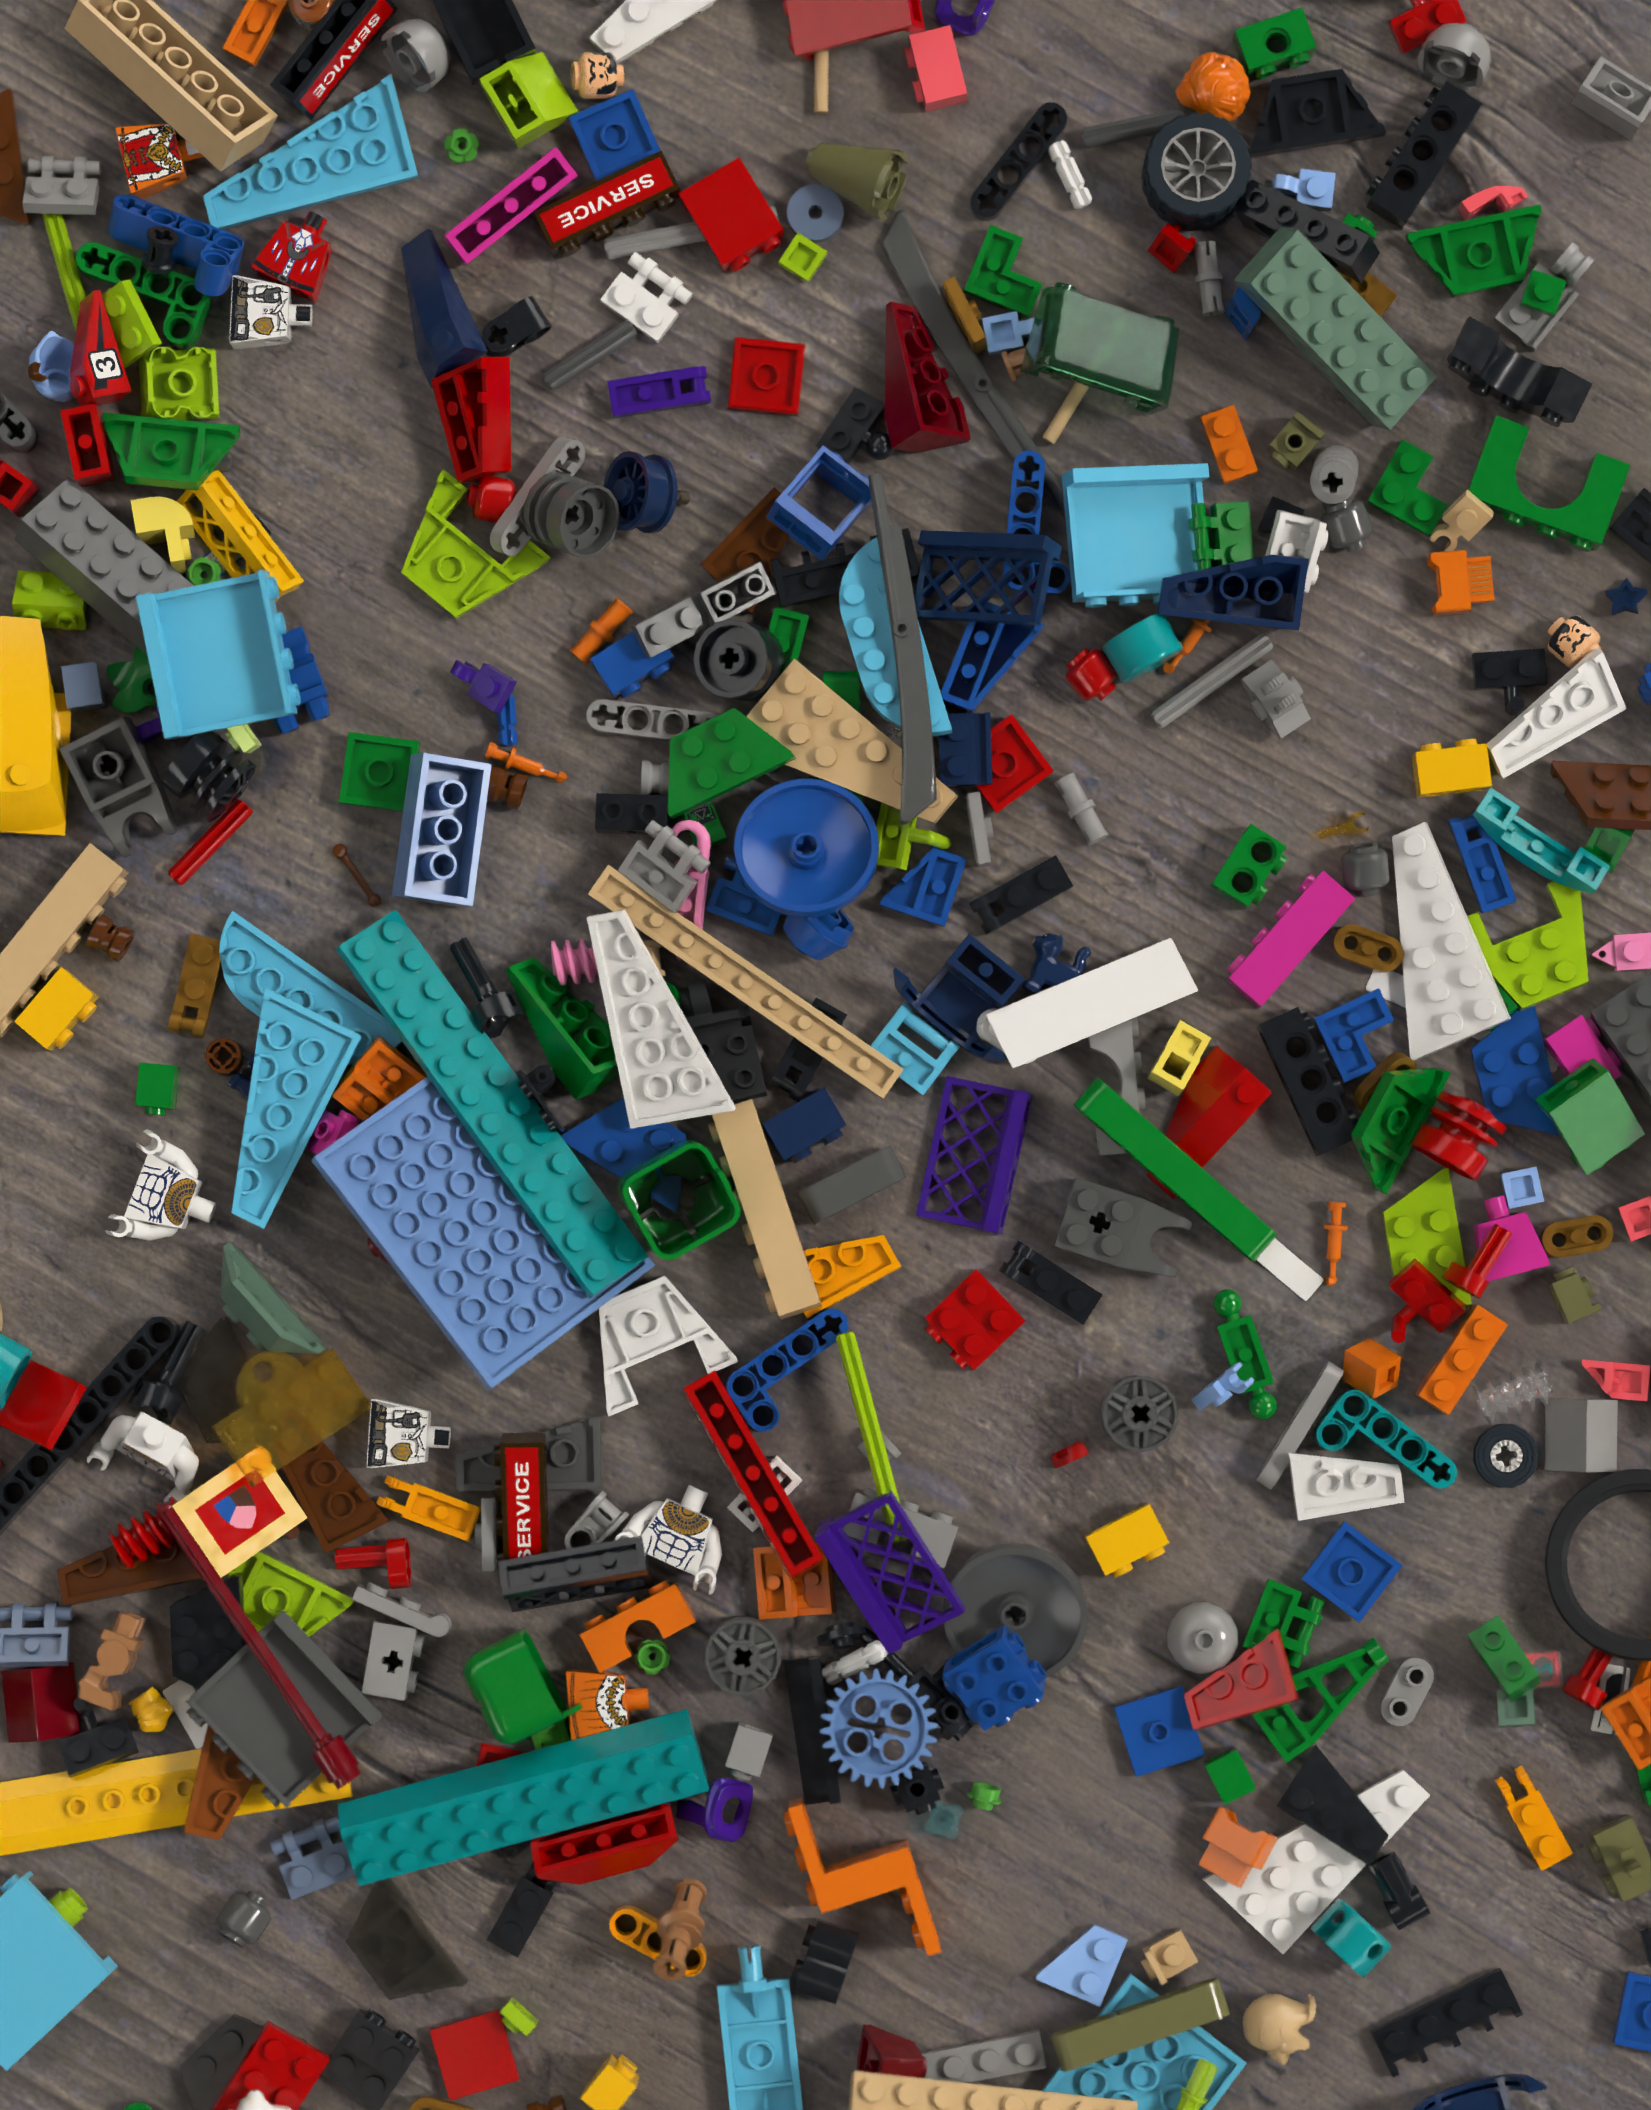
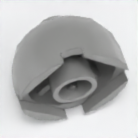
M407 19L394 25L382 36V41L387 39L388 46L383 49L389 65L405 84L409 82L410 78L415 84L419 85L414 90L427 92L448 72L451 65L449 38L441 27L434 26L423 19Z
M1448 23L1443 24L1429 34L1419 52L1417 61L1423 73L1426 68L1433 75L1431 81L1436 85L1443 87L1444 83L1448 81L1462 91L1469 92L1472 86H1477V89L1481 87L1490 67L1491 52L1489 43L1475 27L1469 24Z
M1192 1602L1180 1608L1170 1619L1166 1638L1167 1648L1173 1660L1183 1669L1196 1674L1214 1673L1224 1668L1234 1657L1238 1646V1629L1232 1617L1220 1606L1209 1602Z

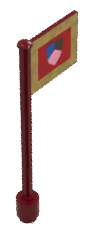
M257 1447L177 1503H162L156 1509L155 1515H159L314 1742L312 1746L315 1751L310 1756L329 1784L333 1783L337 1789H340L362 1773L357 1767L359 1761L340 1734L333 1738L331 1733H326L222 1580V1577L307 1519V1516L261 1448Z

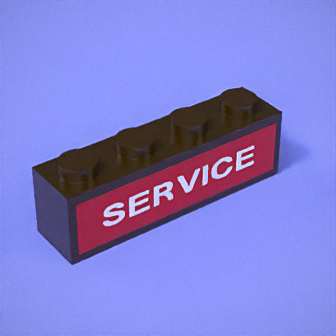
M661 150L535 210L533 213L553 257L560 254L562 257H568L581 249V244L591 239L594 242L602 241L613 234L612 229L623 224L626 227L633 226L645 219L644 214L656 208L659 212L671 208L677 203L676 199L679 198L680 187Z
M546 1432L502 1433L500 1445H494V1467H501V1480H495V1501H502V1514H496V1536H503V1549H497L498 1571V1561L549 1552Z

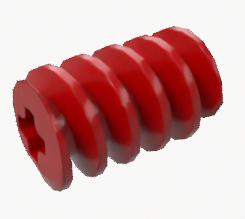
M172 1496L169 1497V1502L177 1503ZM160 1503L156 1504V1509L161 1505ZM144 1510L143 1523H140L132 1516L130 1517L131 1529L127 1530L121 1523H118V1535L114 1536L109 1532L118 1555L128 1568L135 1566L134 1555L142 1562L148 1559L147 1548L153 1554L158 1555L161 1553L160 1542L167 1548L174 1546L173 1535L159 1515L154 1517L147 1510Z

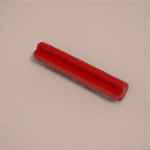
M237 800L168 870V875L177 884L183 885L252 815V809L243 800Z

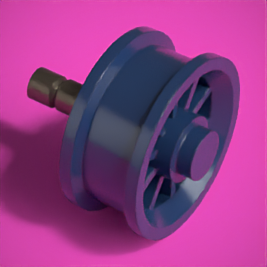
M623 452L612 461L605 476L603 487L609 489L618 502L620 511L618 530L630 531L637 528L644 533H657L670 521L676 504L687 505L690 501V493L688 491L678 490L677 477L672 464L661 455L652 454L643 457L637 452Z

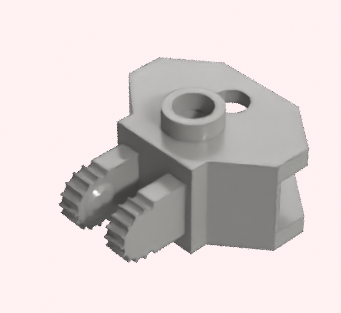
M1272 659L1241 679V683L1252 701L1250 703L1252 710L1260 721L1264 720L1279 740L1311 720L1300 697L1304 694L1301 686L1293 676L1287 678L1285 673L1278 668Z

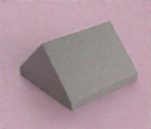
M1600 56L1571 104L1631 141L1651 110V87Z
M1545 1398L1544 1470L1617 1472L1618 1400Z

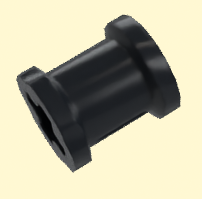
M151 227L147 231L149 242L147 253L142 256L141 264L152 273L167 274L173 270L174 261L172 260L173 248L178 244L179 238L177 233L170 228Z

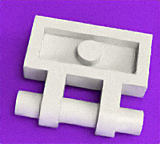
M635 252L629 259L628 264L638 271L636 276L631 279L621 271L600 301L624 320H629L636 329L658 344L679 316L678 312L669 306L670 303L676 298L686 305L693 296V293L683 287L684 282L675 276L671 278L658 269V263L651 258L645 259ZM649 279L664 290L659 298L643 288Z

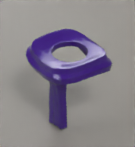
M937 0L934 11L935 19L942 26L950 25L951 30L957 33L974 36L985 25L995 0H978L979 3L975 12L970 16H960L955 13L951 6L952 0Z
M717 1778L710 1785L705 1806L689 1799L687 1801L680 1799L677 1801L676 1818L703 1826L706 1834L711 1838L735 1842L743 1836L747 1827L753 1800V1787L743 1781ZM737 1797L740 1803L736 1810L734 1821L731 1824H726L722 1817L723 1807L728 1799Z

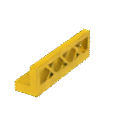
M220 470L213 471L198 490L187 489L177 500L190 514L196 532L232 578L258 573V570L268 571L270 577L276 578L279 598L296 590L304 582ZM195 495L203 504V514H199L189 502ZM214 525H219L224 532L225 542H220L214 535ZM235 553H240L245 559L246 570H241L236 564Z

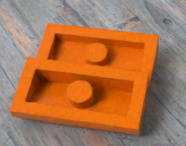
M379 1035L335 1088L332 1097L362 1121H365L426 1078L427 1075L419 1066Z
M817 1542L814 1543L823 1557L822 1564L790 1581L771 1546L753 1548L759 1620L836 1613L832 1565Z
M1651 1675L1601 1706V1710L1638 1770L1651 1764Z

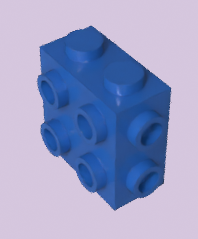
M1005 1624L945 1660L942 1679L948 1691L953 1695L957 1694L964 1703L963 1708L968 1718L973 1723L978 1722L984 1731L993 1725L996 1727L1004 1725L1013 1717V1713L1022 1707L1029 1709L1035 1706L1043 1698L1047 1676L1043 1667L1037 1660L1032 1661L1025 1652L1026 1647L1021 1637L1016 1632L1011 1633Z

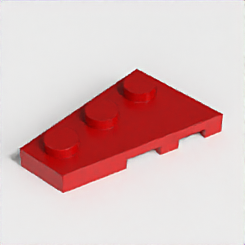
M1276 1629L1266 1636L1265 1640L1252 1649L1249 1648L1239 1655V1658L1222 1670L1216 1671L1184 1694L1193 1730L1197 1731L1299 1701L1279 1630Z

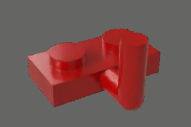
M1410 0L1413 8L1387 20L1401 53H1406L1424 44L1429 34L1443 24H1464L1467 22L1458 0Z
M1413 1259L1389 1281V1288L1407 1303L1392 1319L1391 1338L1396 1343H1401L1405 1340L1406 1324L1417 1314L1439 1333H1442L1466 1312V1304L1416 1259Z

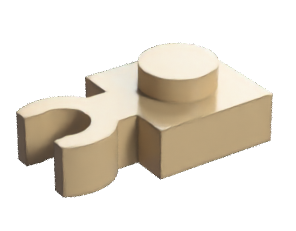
M1466 490L1443 513L1442 520L1447 524L1436 526L1432 531L1430 540L1435 542L1438 537L1447 536L1450 541L1445 545L1444 551H1454L1457 546L1458 537L1461 535L1467 541H1470L1493 518L1494 511L1469 490Z

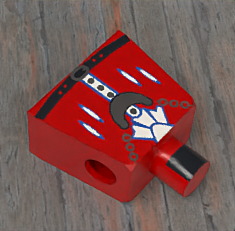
M309 211L301 228L284 221L253 262L251 268L255 275L272 283L288 286L292 293L316 304L332 254L330 243L320 238L328 220L317 213Z

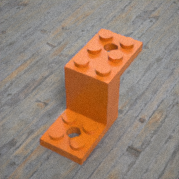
M800 1797L788 1801V1811L784 1812L783 1818L789 1837L796 1835L799 1846L795 1847L794 1852L800 1871L807 1870L810 1880L806 1881V1890L812 1907L819 1905L822 1914L902 1888L900 1889V1896L906 1914L914 1913L916 1922L911 1924V1929L917 1948L925 1947L927 1956L941 1952L939 1937L907 1839L824 1866L803 1798Z

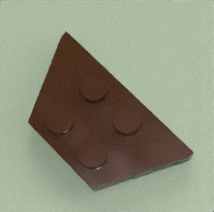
M6 89L0 93V216L16 221L23 226H30L29 213H24L23 208L25 178L14 93L12 89Z
M1552 761L1550 774L1553 778H1559L1565 787L1564 795L1570 804L1577 808L1578 815L1586 827L1651 830V765Z

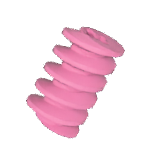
M582 938L579 939L577 949H573L570 941L565 940L563 949L559 950L555 941H551L553 974L557 976L560 985H566L569 975H571L575 984H580L584 973L589 983L595 982L598 970L592 945L591 948H587Z

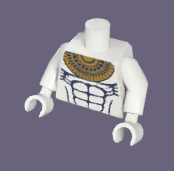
M144 1130V1133L152 1137V1141L145 1147L139 1143H136V1146L147 1154L146 1160L125 1215L111 1214L108 1217L119 1221L118 1230L115 1232L106 1230V1233L115 1237L126 1235L131 1238L151 1241L173 1236L178 1228L186 1229L190 1217L209 1223L214 1214L216 1202L198 1196L203 1182L197 1179L198 1169L182 1149L165 1140H161L151 1130Z
M140 1412L135 1418L127 1415L116 1417L102 1436L101 1442H97L93 1446L87 1457V1463L92 1458L101 1460L103 1464L100 1471H103L107 1468L116 1449L174 1481L175 1487L165 1497L164 1502H169V1497L171 1496L178 1502L191 1493L189 1489L193 1485L199 1465L198 1456L194 1453L185 1435L143 1412Z
M688 1485L681 1503L669 1498L664 1502L653 1501L636 1512L622 1533L615 1537L614 1541L642 1536L646 1554L694 1575L693 1589L695 1591L697 1590L698 1583L703 1581L710 1585L709 1595L714 1592L722 1549L719 1530L712 1524L713 1518L700 1513L709 1493Z

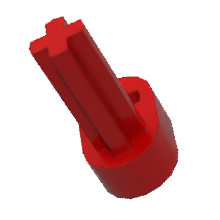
M1495 1223L1469 1267L1466 1268L1452 1261L1442 1278L1461 1291L1480 1299L1489 1285L1485 1278L1505 1248L1512 1233Z
M407 1537L388 1539L387 1544L335 1549L337 1570L387 1566L391 1589L411 1587V1554Z
M1593 1647L1577 1676L1571 1674L1562 1691L1581 1704L1599 1711L1608 1694L1597 1687L1596 1684L1613 1656Z

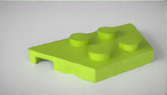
M1449 1168L1438 1171L1427 1181L1382 1212L1392 1276L1394 1277L1413 1259H1416L1463 1303L1471 1305V1296L1442 1278L1452 1261L1465 1267Z
M259 1551L228 1573V1578L237 1572L243 1573L244 1612L258 1632L281 1610H284L305 1634L310 1637L355 1602L352 1600L353 1597L262 1551Z

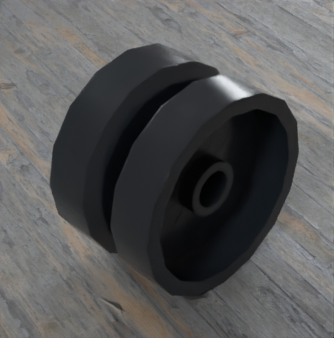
M734 619L716 622L705 630L696 644L693 659L696 675L706 689L717 696L747 702L761 699L783 673L785 664L783 648L775 634L761 625Z

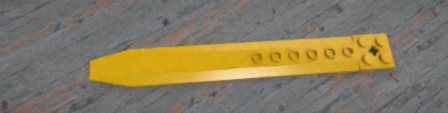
M202 1748L109 1763L72 1778L69 1777L67 1771L0 1782V1856L185 1825ZM321 1773L290 1802L291 1805L288 1808L352 1797L351 1781L337 1789L333 1783L329 1784ZM256 1778L234 1816L284 1809L286 1807L281 1802L275 1807L261 1792L266 1786Z

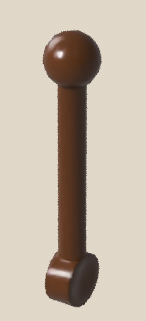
M343 844L335 845L333 848L334 856L342 859L368 896V904L371 907L379 906L381 904L380 895L373 893L348 857L347 848Z

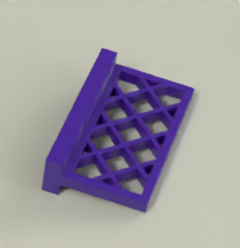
M947 1076L916 1216L995 1234H1003L1032 1103V1094ZM954 1085L968 1088L975 1099L959 1111H957L951 1101ZM974 1090L984 1091L987 1093L978 1097ZM993 1094L1007 1096L1005 1110L992 1119L982 1102ZM978 1105L988 1122L971 1132L961 1115ZM950 1107L954 1114L947 1118L948 1109ZM957 1118L967 1135L950 1146L943 1136L944 1127ZM1002 1119L1001 1129L999 1130L995 1123ZM992 1126L999 1137L997 1146L984 1153L974 1137ZM971 1140L980 1157L963 1167L953 1150ZM942 1142L946 1149L939 1153ZM949 1153L959 1171L942 1181L935 1170L936 1163ZM995 1154L993 1165H991L988 1157ZM984 1161L991 1172L988 1182L976 1188L967 1171ZM963 1175L973 1192L955 1202L945 1185ZM934 1177L938 1184L931 1188ZM942 1189L951 1206L940 1213L926 1211L929 1196ZM987 1189L984 1201L980 1193ZM974 1196L977 1197L983 1206L980 1222L967 1220L959 1206ZM955 1209L960 1218L947 1214Z
M892 1491L836 1519H833L831 1516L819 1522L814 1536L815 1540L888 1654L901 1649L904 1642L965 1613L966 1608ZM887 1504L895 1515L893 1525L872 1520L874 1511ZM898 1521L901 1524L902 1528L897 1527ZM851 1522L866 1526L863 1540L848 1537L842 1527ZM870 1528L891 1533L887 1548L866 1542ZM895 1535L911 1540L914 1545L912 1555L891 1549ZM864 1550L885 1556L881 1570L865 1565L862 1560ZM889 1557L909 1563L906 1577L885 1571ZM913 1564L930 1570L933 1575L931 1584L910 1579ZM882 1580L903 1585L900 1599L884 1595L880 1588ZM935 1580L937 1581V1583L939 1584V1586H935V1585H934V1584H935ZM907 1586L928 1592L924 1606L904 1601ZM932 1593L947 1597L952 1607L943 1612L928 1608ZM901 1609L922 1614L920 1623L906 1629L899 1618Z

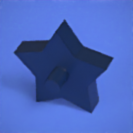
M1627 578L1619 588L1605 591L1606 596L1613 602L1612 616L1624 611L1638 614V603L1648 594L1647 589L1633 587Z

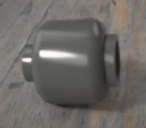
M1350 496L1344 502L1325 506L1326 512L1322 515L1321 521L1327 524L1326 530H1328V539L1332 547H1345L1347 552H1351L1367 544L1365 538L1372 533L1373 525L1362 501L1352 500Z
M1358 843L1349 846V851L1343 854L1341 860L1344 886L1350 890L1357 891V896L1359 897L1378 895V889L1386 886L1390 879L1387 852L1378 848L1377 843Z
M248 1891L246 1896L239 1893L232 1894L217 1917V1923L221 1928L219 1934L242 1948L245 1944H256L271 1921L269 1911L264 1908L267 1901L252 1891Z

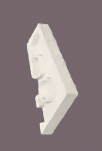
M1288 1453L1295 1512L1298 1521L1404 1503L1401 1471L1397 1464Z

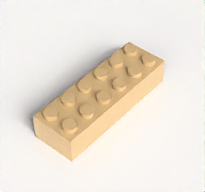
M152 0L77 1L64 29L219 171L227 168L263 144L278 115Z

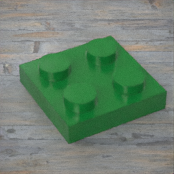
M348 732L339 803L403 812L410 757L413 754H419L420 742Z

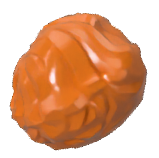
M1216 52L1202 54L1193 60L1190 69L1184 74L1182 82L1176 88L1177 98L1184 107L1193 108V110L1200 114H1214V116L1221 119L1224 118L1229 122L1236 120L1243 113L1251 94L1249 78L1245 73L1244 67L1235 58Z

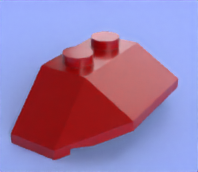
M663 1803L535 1838L530 1843L538 1879L581 1885L650 1866L678 1841L671 1807Z

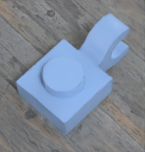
M1300 169L1298 179L1289 175L1276 174L1275 178H1273L1272 189L1284 195L1296 196V201L1313 209L1330 211L1332 208L1336 173Z
M1017 311L982 318L989 356L1003 351L1009 352L1023 348L1022 338H1035L1046 335L1043 316L1019 321Z
M1240 1362L1234 1363L1221 1376L1209 1383L1191 1399L1199 1411L1211 1403L1217 1408L1233 1395L1230 1391L1243 1393L1253 1384L1254 1379L1252 1377L1243 1381L1237 1376V1370L1243 1366Z

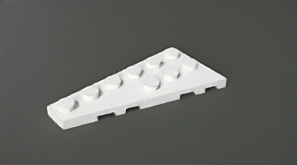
M1426 822L1392 836L1400 941L1404 952L1402 966L1410 1058L1413 1061H1417L1511 1019Z
M625 909L587 917L630 1129L737 1109Z
M1401 1769L1366 1788L1357 1796L1388 1833L1389 1837L1384 1843L1385 1845L1425 1802L1430 1794ZM1302 1823L1278 1837L1262 1870L1252 1867L1242 1888L1234 1886L1214 1873L1202 1879L1278 1951L1284 1954L1366 1864Z

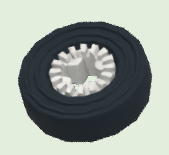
M1497 1424L1487 1428L1478 1437L1473 1448V1462L1477 1473L1487 1483L1498 1488H1513L1524 1484L1533 1475L1538 1464V1449L1534 1439L1525 1429L1513 1424ZM1506 1445L1508 1451H1514L1515 1458L1509 1459L1508 1466H1504L1503 1461L1496 1460V1454L1501 1453V1447Z

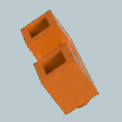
M1472 1305L1453 1333L1454 1338L1440 1360L1431 1367L1414 1395L1442 1414L1449 1415L1508 1324L1481 1306Z
M664 1580L647 1589L650 1594L647 1598L637 1602L635 1597H632L615 1606L618 1611L617 1614L605 1619L602 1613L584 1623L586 1630L580 1633V1637L599 1673L633 1655L626 1639L627 1629L633 1622L638 1620L652 1622L659 1629L663 1639L696 1622L697 1619L677 1582L669 1585L667 1580Z

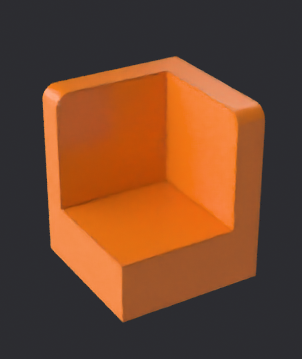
M1368 1338L1345 1350L1342 1379L1370 1398L1375 1399L1398 1387L1401 1356L1375 1340Z

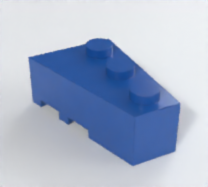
M986 602L983 605L988 613H994L1000 608V606L990 602ZM968 622L941 691L944 705L962 713H974L1043 631L1045 624L1040 623L1039 626Z

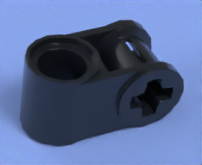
M529 296L514 304L505 313L488 322L482 331V339L490 355L494 357H507L524 345L545 335L552 328V325L534 297ZM497 332L504 336L505 343L499 345L497 341L494 342L493 335Z

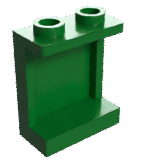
M1594 1058L1535 1099L1539 1108L1551 1119L1572 1154L1570 1155L1572 1162L1586 1175L1602 1168L1608 1160L1622 1150L1630 1148L1636 1140L1645 1135L1610 1072Z

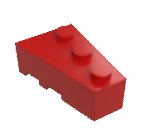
M481 357L431 379L457 482H478L483 476L497 477L511 471L510 357Z

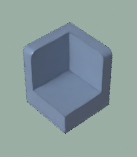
M96 662L61 666L66 705L69 711L76 713L108 708L106 694L101 690L99 669Z

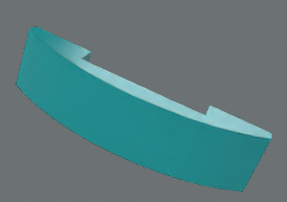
M1490 787L1473 814L1486 833L1511 856L1535 872L1572 889L1594 894L1610 866L1581 846L1576 853H1573L1516 815L1520 806Z

